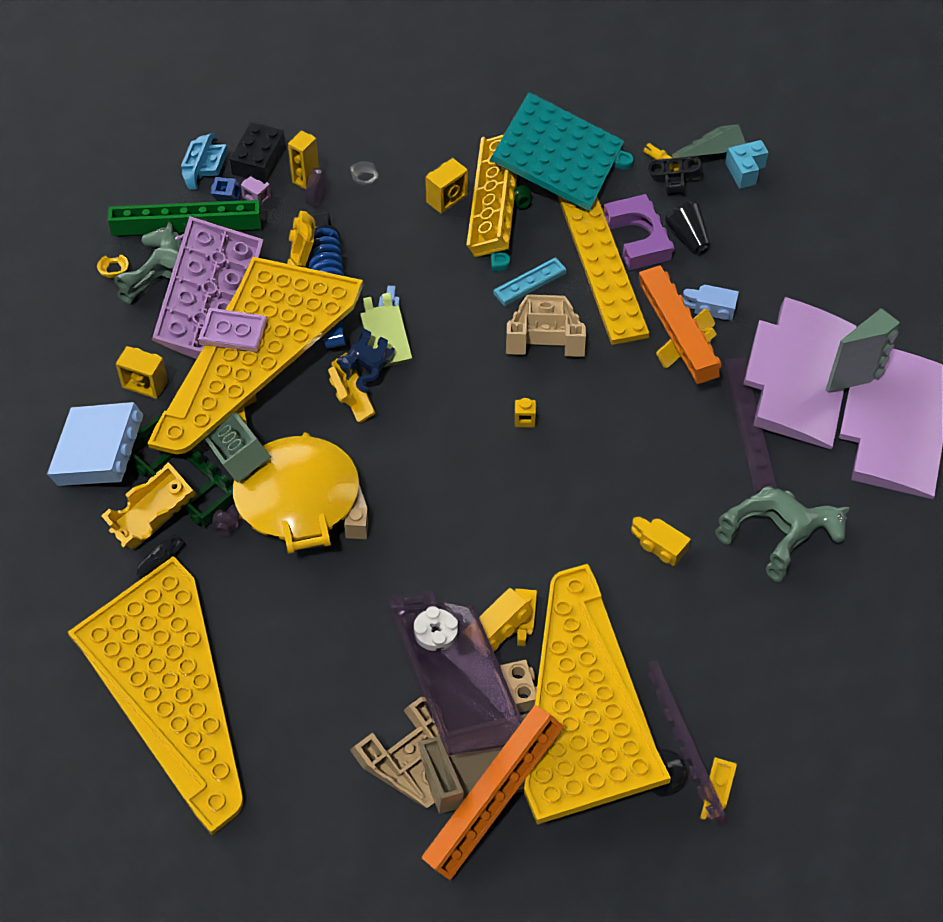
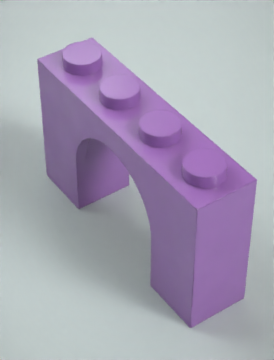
M646 194L604 204L603 213L610 229L637 225L645 228L650 233V236L646 239L624 244L622 257L629 270L671 260L674 244L672 241H669L666 228L662 227L660 217L655 213L653 203L649 201Z

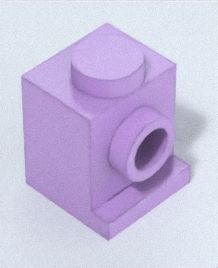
M250 176L241 184L242 197L246 200H259L261 206L271 197L270 184L267 182L263 184L260 180Z

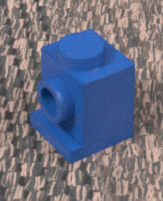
M215 177L214 184L211 186L212 196L219 201H239L241 185L238 181L231 178Z

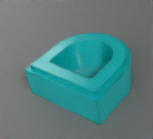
M619 150L613 162V167L619 169L631 168L633 156L628 152Z
M504 252L491 253L492 271H503L510 266L508 254Z

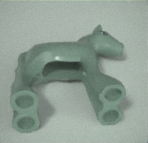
M170 221L166 228H159L143 235V245L158 247L145 265L136 271L120 273L114 278L115 283L120 288L117 292L118 297L123 302L130 304L160 276L171 279L181 240H175L179 235L173 231Z
M767 486L758 494L751 496V499L747 498L740 505L731 508L727 513L720 516V526L715 530V534L722 543L728 545L735 538L737 529L744 520L751 517H763L774 521L780 530L787 535L770 555L771 562L767 565L766 571L768 576L774 581L781 582L786 575V568L791 562L790 553L799 544L807 540L815 529L824 527L834 542L840 543L844 541L846 513L849 511V507L837 509L828 505L806 508L795 500L794 495L790 491L784 492Z

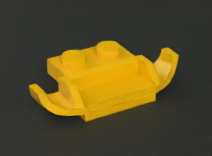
M300 211L298 218H294L293 221L294 230H290L289 241H292L290 259L287 261V264L299 267L306 266L314 243L315 230L314 218L308 212Z

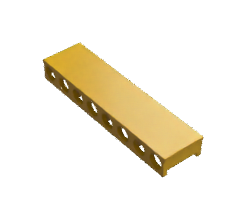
M504 135L487 140L485 137H481L467 246L474 257L509 249L517 174L490 161Z

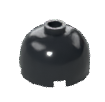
M659 749L657 751L671 779L670 783L652 788L651 790L656 795L663 797L669 796L683 787L687 778L685 762L676 752L668 749Z

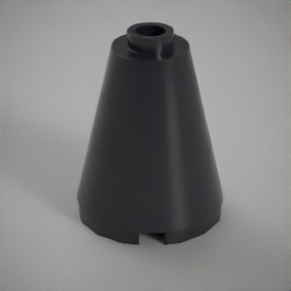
M691 201L675 207L672 210L673 214L671 216L667 214L665 218L667 225L694 254L702 255L709 250L710 241L698 202L695 201V204H693Z

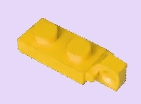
M515 588V592L528 602L533 612L525 622L514 630V633H518L517 645L526 646V635H532L534 630L537 590Z

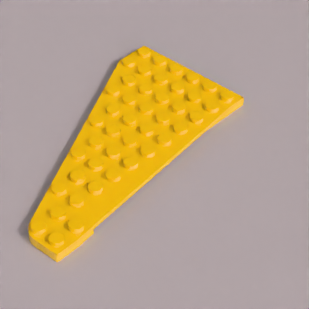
M252 257L240 286L226 310L267 316L266 327L258 351L251 352L205 345L167 411L163 412L148 441L149 448L173 454H183L193 449L348 315L356 305L363 287V280Z
M173 556L67 633L84 653L197 819L211 835H214L240 813L243 806V795L195 579Z
M585 564L558 572L552 578L550 584L535 705L551 714L564 727L525 779L524 794L537 825L668 784L671 779L656 749L604 607L598 584L589 565Z

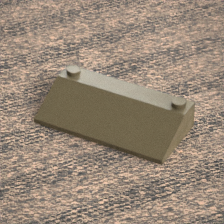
M528 714L418 742L431 795L439 814L458 809ZM525 780L514 794L524 791Z

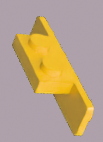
M703 309L693 319H696L700 332H704L706 342L710 344L711 339L717 335L714 328H712L715 325V321L709 310ZM671 339L656 352L664 368H668L681 357Z
M337 359L331 363L332 367L328 369L331 376L329 381L337 390L336 396L338 400L350 406L357 422L362 423L375 414L372 403L367 393L359 391L356 387V381L359 378L356 369L350 379L347 380L346 373L337 364Z

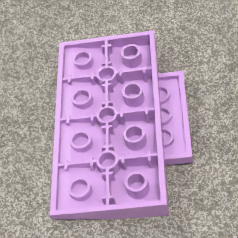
M190 216L152 341L197 359L205 346L204 344H199L198 338L209 308L226 310L240 286L252 257H259L263 239Z
M785 297L781 305L777 325L759 320L743 383L744 385L761 389L753 426L832 449L844 389L831 392L825 389L840 340L856 329L857 326L824 310Z
M892 349L889 353L890 359L885 365L886 371L879 379L875 378L870 383L849 387L839 438L858 443L851 480L933 499L943 446V365L914 354Z

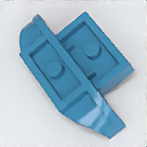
M214 133L202 135L195 141H191L181 164L182 175L189 190L198 188L197 179H201L202 176H219L229 149L226 144L212 145V140L218 139Z

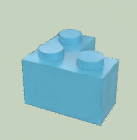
M762 140L731 147L727 150L725 164L739 189L756 185L759 169L766 167L769 152Z

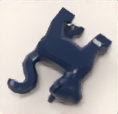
M364 328L359 336L360 340L352 345L348 354L338 357L337 364L346 373L347 380L350 379L355 371L356 364L369 370L371 374L362 375L356 381L358 390L367 393L369 389L364 386V382L376 380L383 367L394 355L395 348H387L388 340L382 337L379 338L376 349L369 346L371 331Z

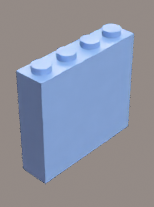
M134 402L72 407L47 475L57 486L121 482L132 453L140 423L143 419V413Z

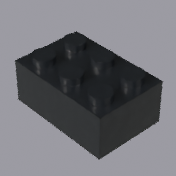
M250 122L230 158L232 175L244 178L251 176L256 180L266 183L286 146L284 130Z

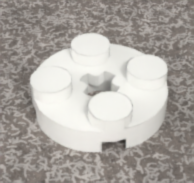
M431 606L415 619V639L421 647L427 650L436 651V648L442 647L446 649L457 638L458 621L445 610ZM432 627H439L441 631L432 632Z

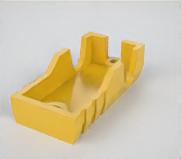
M168 462L146 484L133 487L125 494L129 501L125 509L119 511L108 509L102 517L112 527L109 530L110 533H116V538L122 542L121 546H128L131 550H134L173 517L175 512L182 509L181 507L186 505L197 493Z

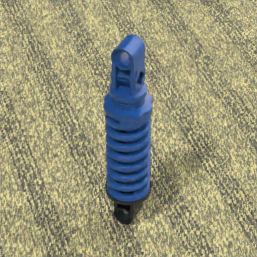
M325 210L309 214L315 220L314 243L308 257L309 269L344 276L339 242L340 232L337 228L331 226L329 211ZM342 320L323 335L326 349L346 345Z

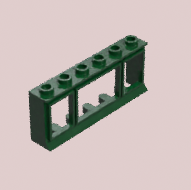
M159 415L137 432L132 453L128 460L129 464L133 463L136 466L137 471L142 476L146 475L149 479L156 475L155 471L176 455L166 452L148 466L135 454L148 444L153 430L161 418ZM190 450L181 455L210 481L196 492L197 495L191 498L186 505H183L180 510L183 513L187 512L196 525L200 524L206 529L213 520L235 503L233 487L226 475L221 477L217 473L214 464L210 463L207 465L204 462L203 456L199 451L194 453ZM217 486L225 495L201 514L192 505Z

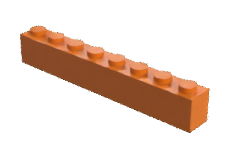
M661 265L639 272L640 286L695 382L700 384L720 377V359L718 356H714L711 344H707L704 332H700L696 319L691 317L689 307L684 305L683 297L677 294L675 284H671L668 272H664Z
M534 705L421 858L436 871L451 880L564 726L551 714Z

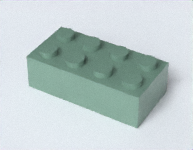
M236 412L204 438L237 483L249 477L253 470L263 466L271 457Z

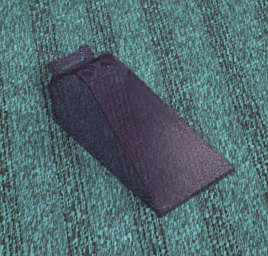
M432 591L400 597V595H392L390 597L392 608H388V613L398 645L447 755L504 747L523 721L474 605L467 607L450 602L437 603ZM424 603V605H415V606H406V607L404 606V605H408V604ZM431 606L449 612L458 621L457 638L446 649L442 647L436 648V651L427 650L421 647L415 639V619ZM432 627V632L441 631L439 627Z

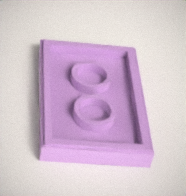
M209 308L198 338L199 344L257 352L266 327L267 316Z

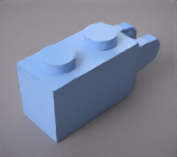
M702 285L699 290L687 288L683 291L685 307L695 309L694 313L699 314L703 309H708L712 317L732 321L739 291L710 285Z

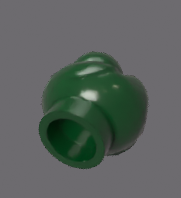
M526 186L515 187L514 206L526 208L531 202V191Z

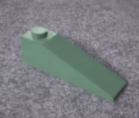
M739 124L721 126L703 135L702 139L692 142V145H688L672 154V157L727 152L728 148L743 145L746 142Z

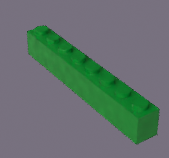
M259 200L113 206L108 209V224L111 236L148 234L159 228H166L169 221L174 232L184 233L190 216L232 230L261 229V210Z

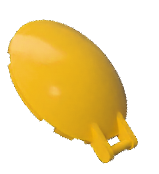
M285 437L263 445L264 449L271 456L267 462L253 470L246 479L240 480L238 483L234 479L233 498L238 513L243 520H246L259 533L266 536L268 534L279 536V539L285 540L288 554L295 553V550L324 545V547L330 546L328 531L339 520L345 519L352 510L355 499L358 497L359 478L353 461L335 444L316 437Z

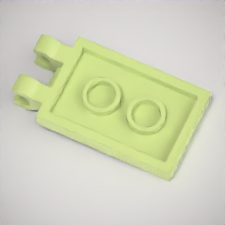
M390 293L382 294L384 306L373 308L371 297L363 298L365 313H361L363 328L371 331V339L368 345L376 349L378 347L377 342L382 337L388 340L387 348H395L394 355L384 367L412 361L399 305H392Z

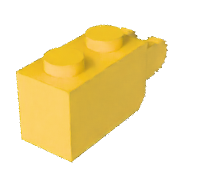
M638 516L633 518L631 532L640 539V545L646 551L657 555L664 563H669L675 567L689 550L691 539L661 519H653L650 523Z

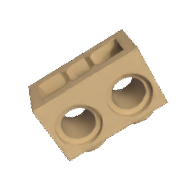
M526 660L500 665V678L511 714L532 710L535 705L537 686L534 687L532 681L535 680L533 668L528 667ZM514 675H521L522 678L516 679V678H514L513 676H514ZM525 694V695H528L529 697H528V698H521V697H519V695Z

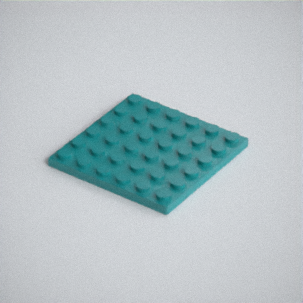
M528 92L490 161L589 211L624 141Z

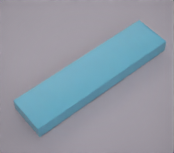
M555 257L494 289V295L506 306L566 274L567 269Z

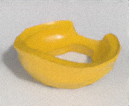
M123 255L115 258L104 256L99 260L97 268L102 276L114 279L120 273L127 271L129 262ZM118 263L121 271L108 273L107 268L109 264Z

